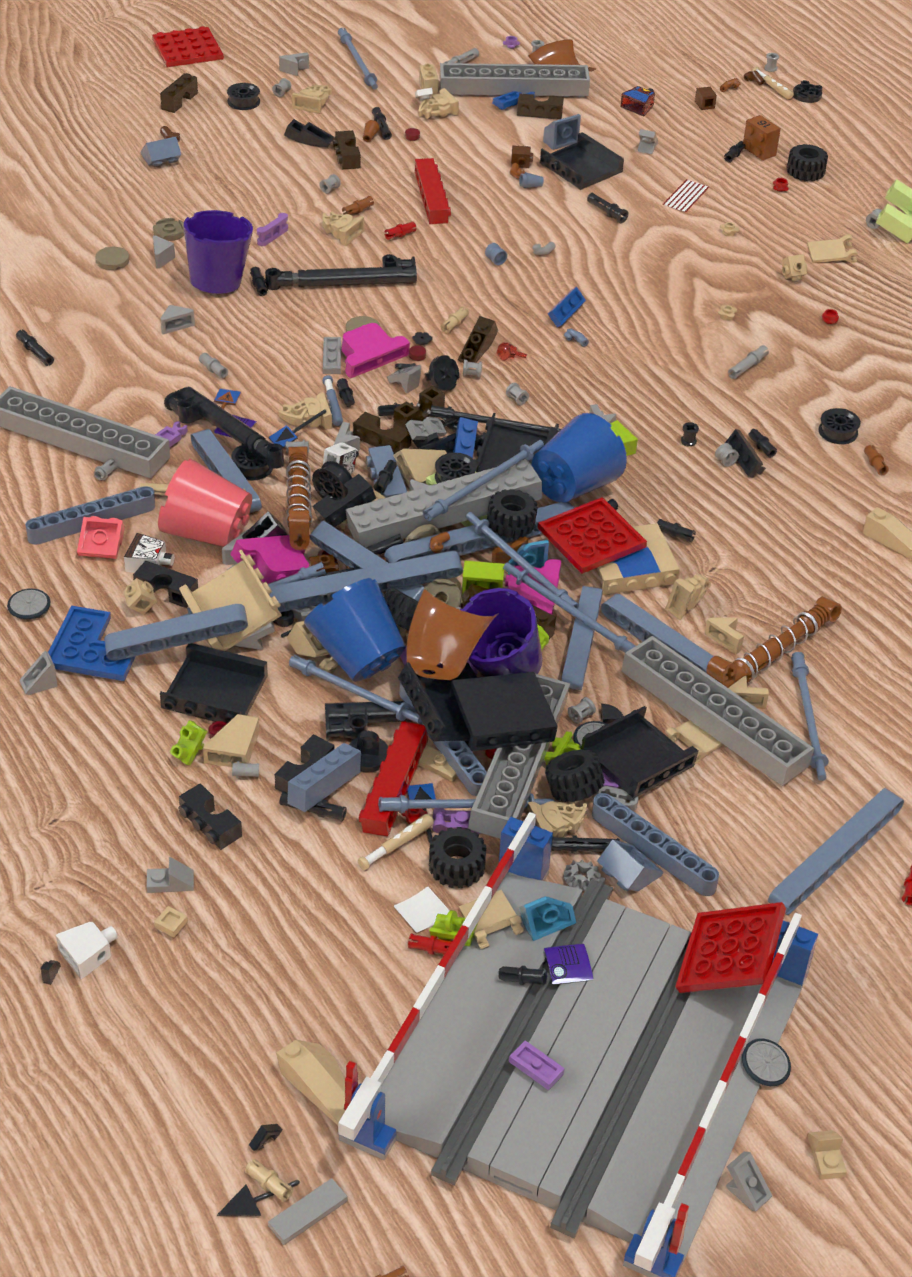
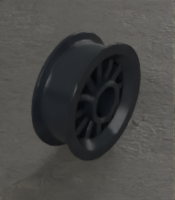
M236 83L228 87L227 94L229 98L227 103L231 108L251 110L260 105V98L258 97L260 89L258 86L251 83Z
M833 408L822 413L818 431L823 439L834 444H849L857 439L861 421L855 413L842 408Z
M243 445L236 447L231 454V459L248 481L261 480L269 476L273 471V468L268 467L267 460Z
M463 453L444 454L435 462V481L438 484L474 474L477 470V464L472 457Z
M327 461L321 468L314 471L312 475L313 486L322 499L327 495L333 500H341L347 496L344 484L352 479V476L344 466L334 461Z

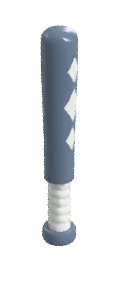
M326 375L323 377L322 382L326 386L332 423L335 426L342 425L343 417L336 392L333 389V378L330 375Z

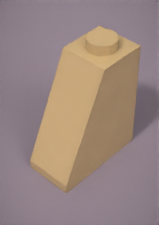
M402 449L393 456L410 488L411 479L423 483L426 481V477L436 472V460L447 453L445 450Z
M237 714L204 745V763L232 767L233 763H237V761L239 763H249L259 735V718Z

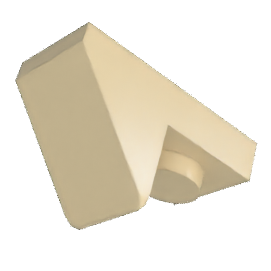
M737 618L707 619L705 635L734 654H738L742 649L744 636L736 631Z
M746 676L728 688L754 707L766 709L769 696L768 688L747 687Z
M833 1130L808 1132V1139L820 1180L844 1178L847 1171L840 1151L843 1142L842 1136Z

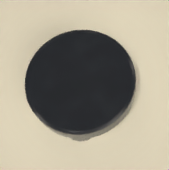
M803 80L801 84L793 88V97L801 102L814 103L821 100L823 87Z

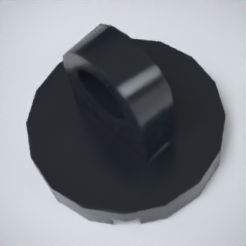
M448 355L435 357L430 363L429 372L424 373L426 381L430 380L432 385L440 391L452 390L456 387L457 380H459L458 365Z
M362 731L359 733L358 738L349 743L350 746L361 751V772L378 771L381 762L385 761L387 757V743L380 739L378 734L373 731Z

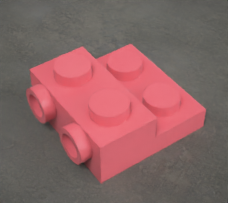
M83 517L77 548L78 556L117 559L125 529L123 521L117 518Z

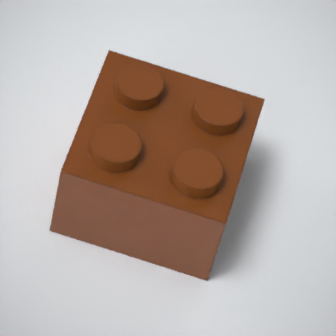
M761 115L746 120L743 144L746 146L744 149L762 161L776 156L781 128Z

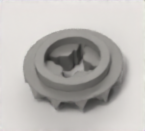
M583 859L580 862L573 860L570 865H566L564 880L570 887L585 891L592 879L599 882L601 874L599 873L598 866H593L592 861L586 863ZM578 871L586 873V877L582 874L578 875Z

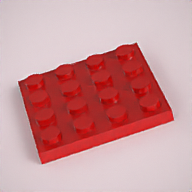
M201 26L196 29L187 28L181 31L173 30L167 33L159 32L152 35V40L166 67L224 59L223 52L209 27Z
M603 497L538 522V530L581 574L647 547V540Z
M783 902L697 913L675 986L678 992L685 993L762 985L772 965L786 911Z

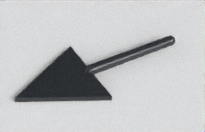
M295 1180L288 1183V1185L294 1187L299 1185L300 1181ZM246 1184L217 1216H261L256 1202L271 1197L274 1194L269 1191L253 1198Z

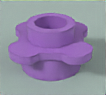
M507 36L506 41H503V45H507L508 48L512 49L520 45V42L517 41L515 36Z

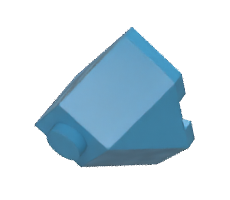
M544 540L524 544L517 550V553L533 567L542 568L548 560L549 541ZM512 558L509 560V564L512 566L519 565Z
M545 896L519 907L523 925L533 941L576 923L573 906L570 903Z

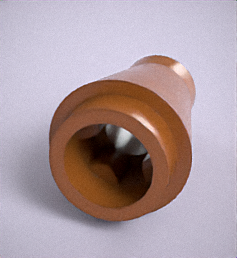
M369 120L365 123L363 135L365 142H371L372 138L379 132V124L376 121Z

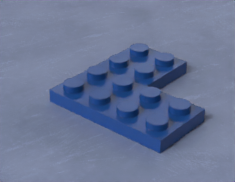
M72 605L48 651L57 670L125 681L136 656L117 661L109 660L106 656L105 641H101V638L111 619V612Z

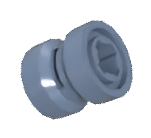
M491 243L487 246L485 256L492 260L495 265H502L506 261L508 254L498 244Z

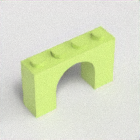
M896 179L888 189L885 199L899 207L904 213L887 203L879 213L876 223L904 242L909 243L912 239V189Z

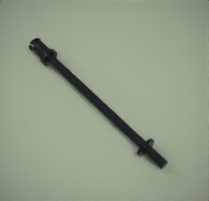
M432 405L430 417L444 418L446 421L463 417L486 424L487 420L492 418L458 412L450 406L445 408ZM495 418L496 422L549 434L550 427ZM556 423L555 428H558V433L561 429L559 428V424Z

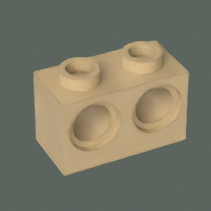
M427 63L420 65L419 82L421 89L432 88V95L438 94L439 79L435 65Z

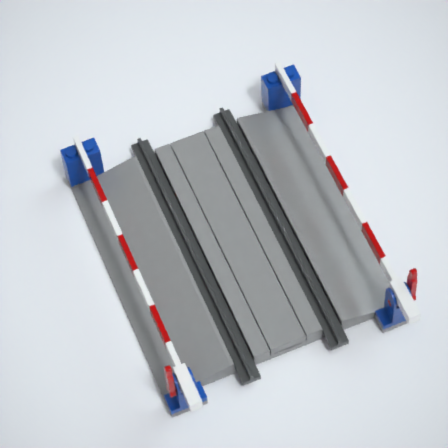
M529 812L524 821L510 817L501 832L498 866L371 1078L366 1076L363 1083L358 1085L357 1063L352 1061L347 1063L344 1110L346 1111L338 1123L339 1141L382 1160L386 1159L395 1141H399L437 1158L431 1170V1176L455 1186L460 1174L465 1170L556 1210L551 1222V1229L575 1239L582 1222L629 1242L630 1245L624 1256V1267L647 1277H677L761 1085L754 1081L745 1071L742 1063V1053L746 1044L754 1039L764 1038L777 1044L779 1043L808 976L818 933L800 927L802 915L795 913L790 923L783 920L772 965L762 985L679 993L675 986L691 932L672 924L670 926L667 922L626 907L625 909V906L610 901L609 898L613 892V887L606 885L605 878L603 877L599 879V882L592 879L583 896L582 889L546 882L545 879L549 874L553 832L535 826L536 814ZM496 891H503L521 921L519 907L545 896L570 903L573 906L576 919L575 924L538 940H532L522 922L523 933L515 935L510 925L487 934L486 939L489 946L480 949L475 937L470 946H464ZM584 944L594 979L553 984L544 948ZM502 966L517 968L526 966L530 969H546L547 982L545 985L532 983L520 985L519 982L502 981L498 977V971ZM524 1041H527L565 1068L563 1076L549 1090L509 1062V1056Z

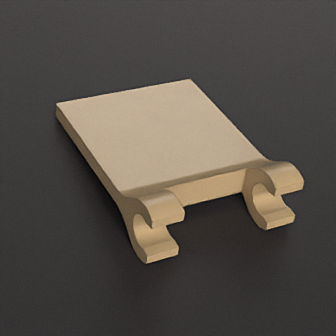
M848 234L835 240L807 242L812 262L845 260L850 263H856V257H851L857 255L856 249H851L848 252L845 250V248H852L851 242H847L853 239L852 235Z
M690 720L677 728H668L665 732L674 743L680 739L688 747L694 746L699 750L695 765L706 755L724 745Z
M502 890L495 892L477 923L474 937L480 949L489 946L486 939L487 934L511 925L515 935L524 932L519 915L515 913ZM477 899L459 906L464 918L468 916Z

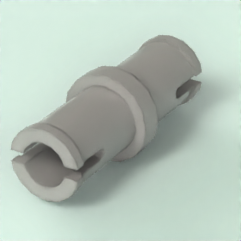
M208 353L200 355L199 361L207 367L208 371L215 373L219 378H225L228 375V369L222 366L219 360L212 358Z

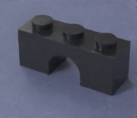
M360 474L344 484L347 492L345 498L333 500L327 495L312 506L320 521H325L335 528L347 519L346 509L370 503L376 499L372 486Z
M146 560L133 574V581L137 578L143 582L150 583L154 593L159 589H168L169 602L187 608L188 604L179 588L186 584L191 592L198 589L197 578Z
M313 734L300 747L301 762L304 764L297 765L287 761L274 774L275 789L288 793V781L333 751L335 745Z
M201 783L179 796L180 806L178 809L180 814L184 818H188L195 829L202 831L211 844H215L220 850L242 837V822L231 811L226 809L219 814H210L215 811L214 795Z

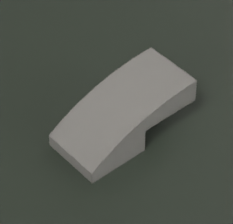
M427 417L423 421L410 420L405 424L412 440L428 439V435L436 432L439 437L447 434L440 418Z

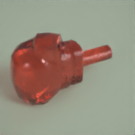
M502 342L497 348V355L503 361H506L508 358L514 359L515 355L523 358L527 357V354L518 352V347H514L508 342Z

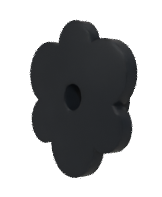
M416 332L412 339L418 345H425L432 341L433 337L427 332Z

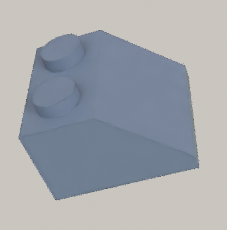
M577 114L550 123L544 128L543 142L552 150L577 143L578 134L580 133L581 115Z
M176 137L148 142L140 151L147 164L160 166L163 162H177L181 156Z
M616 840L610 842L597 860L603 866L602 871L610 877L614 876L618 880V886L625 891L633 890L638 892L664 873L634 845Z

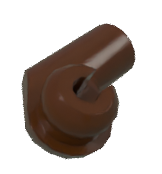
M749 71L744 74L745 81L755 80L758 85H762L765 82L758 71Z
M167 126L160 128V133L164 139L176 137L177 141H180V133L172 132Z

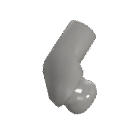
M549 242L545 247H541L539 243L535 244L532 247L533 253L535 255H548L555 249L556 245L554 242Z

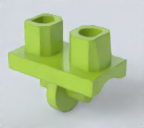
M189 720L186 726H182L179 732L180 739L176 745L172 746L170 753L186 765H191L198 750H203L204 743L202 742L208 731L198 726L194 721Z
M566 731L563 738L555 737V741L552 742L554 752H547L544 758L546 765L555 757L565 752L581 750L580 745L573 742L572 732Z
M450 910L447 915L437 913L435 923L429 930L430 936L433 935L437 936L438 939L451 941L466 918L458 917L457 912ZM476 924L464 946L471 945L478 924Z

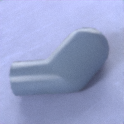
M572 328L567 329V332L564 333V337L568 341L574 337L583 347L589 343V340L582 333Z

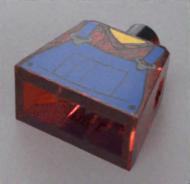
M636 86L622 93L620 107L644 117L654 106L655 92L651 88L645 89Z

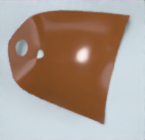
M572 39L548 43L528 55L531 61L538 65H580L574 53ZM588 67L589 72H592L596 70V68Z
M424 589L416 607L408 634L407 662L411 664L415 673L421 677L442 680L456 678L464 669L479 639L498 614L494 616H479L447 605ZM439 663H442L443 668L437 667V665ZM432 670L435 674H425L422 671Z

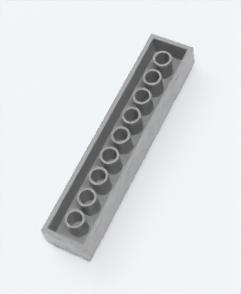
M440 63V90L445 88L450 94H459L461 96H495L518 91L522 94L535 92V97L589 96L590 77L588 65Z
M11 386L0 395V427L104 463L112 459L114 462L110 465L116 462L118 468L150 479L170 458L168 439Z
M524 459L450 505L448 512L438 515L430 522L424 518L423 510L434 505L438 499H447L494 468L346 509L347 524L354 540L360 545L368 547L399 533L402 539L407 538L413 530L422 525L432 524L438 529L468 520L466 518L468 512H472L476 517L487 515L491 496L495 495V492H501L504 489L521 490L523 493H528L529 496H532L535 501L542 499V481L529 461Z
M651 636L625 653L621 672L781 786L809 767L814 751L811 745L655 637Z
M535 674L558 725L567 702L570 683ZM551 742L497 748L471 809L468 829L501 839V832L509 818L521 819Z

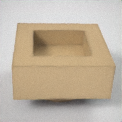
M168 906L154 921L156 929L175 937L188 922L187 915Z

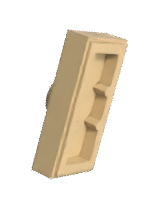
M427 745L418 765L453 782L457 775L446 761V757L440 751Z

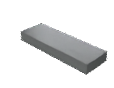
M324 337L323 374H341V337Z
M331 1178L268 1221V1227L281 1243L285 1245L346 1203L348 1196Z

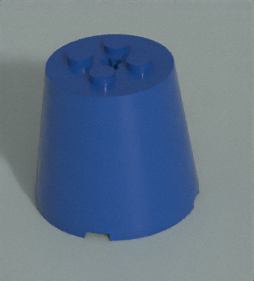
M592 413L579 414L569 421L534 455L531 466L541 479L542 492L548 498L556 502H568L610 484L623 475L627 464L626 450L621 437L615 435L610 428L612 425Z
M366 578L346 586L331 595L333 600L326 605L320 603L305 618V626L353 682L368 679L379 671L382 672L388 669L391 663L397 660L406 648L375 579Z

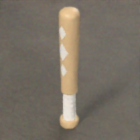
M759 67L752 69V71H758L765 80V83L788 100L793 98L794 94L790 89L761 72Z
M428 814L423 815L381 844L378 849L367 855V857H360L358 859L359 866L363 870H367L371 863L383 855H388L430 828L434 824L433 818Z

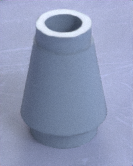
M527 172L521 174L519 178V184L524 188L543 186L544 183L542 176Z

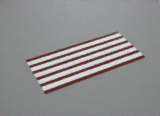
M686 179L662 205L687 212L709 187Z

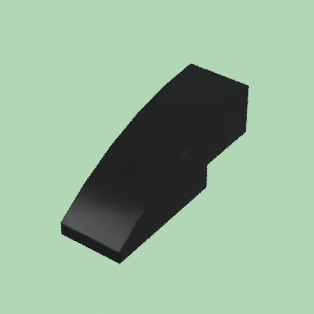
M295 119L287 125L284 136L294 141L317 147H328L332 143V138H335L310 122L304 125Z

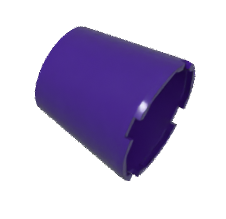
M207 210L196 212L194 217H187L185 219L184 235L191 284L195 288L208 293L222 294L235 291L240 287L253 233L252 224L243 216L238 218L233 216L234 213Z
M495 588L476 594L469 599L470 602L463 609L460 608L462 611L479 616H494L498 614L489 624L468 659L483 677L525 672L539 673L543 661L536 614L528 599L519 595L517 591Z

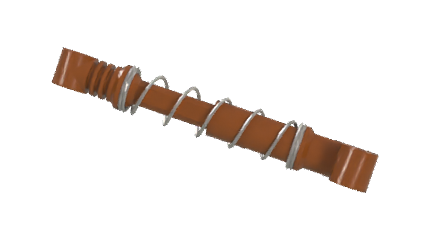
M307 446L288 447L289 464L286 469V476L288 478L286 482L288 487L286 503L288 508L286 511V521L289 527L291 547L295 550H304L310 543L309 527L312 523L311 470L308 464ZM289 480L292 481V486L290 487L288 485Z
M823 596L818 598L812 609L803 611L793 618L794 625L792 627L782 626L781 635L777 637L770 634L766 642L763 644L757 643L756 649L750 653H744L743 658H737L730 662L720 656L712 657L707 665V674L727 688L744 676H746L747 683L751 682L757 677L759 671H765L772 662H778L782 658L783 653L792 652L796 644H802L807 640L808 636L815 635L826 622L836 621L842 611L841 604ZM783 627L788 628L785 632L782 631ZM803 635H806L805 639L802 642H796V640L801 638ZM793 643V648L785 652L784 649Z

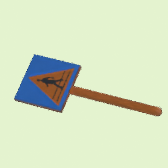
M219 389L214 402L223 403L221 406L223 409L226 404L236 405L241 392Z

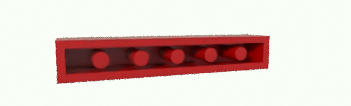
M434 158L415 159V176L429 225L448 223V217H451V207H449L448 198H446V191L443 189V181H441V174L438 172V164H435Z
M402 721L399 729L395 730L394 741L392 745L388 746L387 757L385 761L381 762L379 776L374 778L372 792L368 793L366 806L359 814V822L362 824L364 833L389 836L399 811L380 812L378 806L379 797L393 798L399 797V795H406L428 742V733L424 725Z

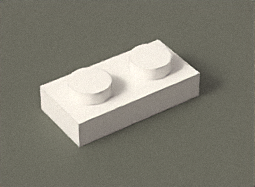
M432 88L421 89L415 92L416 98L420 100L429 99V96L433 94Z

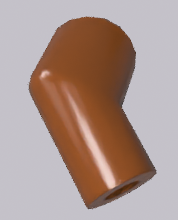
M737 78L728 80L720 86V91L725 92L731 86L737 89L741 83Z
M513 163L510 175L519 180L520 175L524 174L525 171H521L522 169L519 168V164Z
M443 532L430 539V549L432 552L440 553L444 546L442 543L450 540L448 532Z

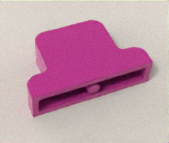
M369 323L347 331L343 334L341 347L342 352L347 357L345 360V373L351 379L406 357L409 354L410 342L403 336L389 337L376 323Z
M289 535L236 540L231 551V556L237 563L243 561L239 550H242L246 556L250 554L256 564L253 566L254 570L256 568L259 569L264 577L261 581L263 583L267 582V584L295 575L302 567H309V563L304 557L305 550L293 549L290 545Z
M550 559L545 562L542 568H535L558 588L561 560ZM518 565V566H514L515 568H517V569L520 570L521 572L524 570V569H523L521 566H519V565ZM528 573L527 576H529L530 578H532L533 580H535L536 582H538L536 579H534V578ZM506 575L505 587L507 588L505 589L517 591L519 595L528 599L532 605L553 615L555 603L525 583L517 585V578L513 575Z

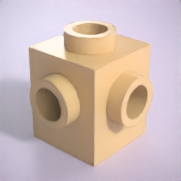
M803 254L788 256L782 259V273L785 275V279L797 281L807 274V263L804 260Z
M137 578L123 591L128 607L143 615L157 602L152 585Z

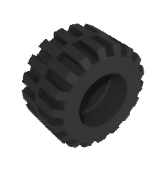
M810 144L794 146L789 152L787 172L790 176L799 180H819L824 177L826 172L827 152L818 146Z
M504 489L501 492H495V495H492L489 500L487 513L489 528L494 533L506 536V538L525 537L526 534H530L535 528L538 509L537 502L532 496H529L528 493H523L521 490Z
M388 588L384 598L393 619L398 626L409 631L418 601L394 588Z
M590 750L565 752L555 757L545 767V774L552 796L556 800H561V802H575L589 798L599 792V789L605 783L598 756Z
M450 827L447 828V831L441 830L439 835H435L433 841L430 842V874H433V878L436 881L440 880V884L443 886L447 884L450 888L454 886L463 888L464 885L469 887L472 886L473 882L477 883L480 877H483L486 865L487 848L483 838H479L477 832L472 833L471 829L468 828L464 830L462 827H457V829ZM453 856H460V857H463V858H462V859H455V858H452V857H453Z

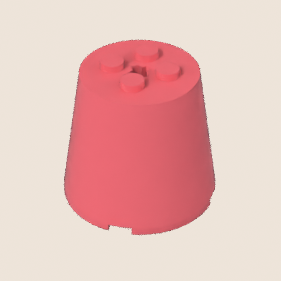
M192 459L185 460L176 470L165 492L168 498L165 506L160 508L158 528L163 533L224 547L241 535L244 527L247 525L250 518L252 494Z

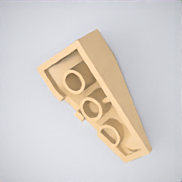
M876 507L866 516L863 534L912 560V531L896 517Z
M304 621L297 622L287 636L296 654L311 657L329 654L308 630Z
M295 1040L276 1052L281 1074L338 1125L346 1111L344 1110L345 1078L335 1057L320 1044Z

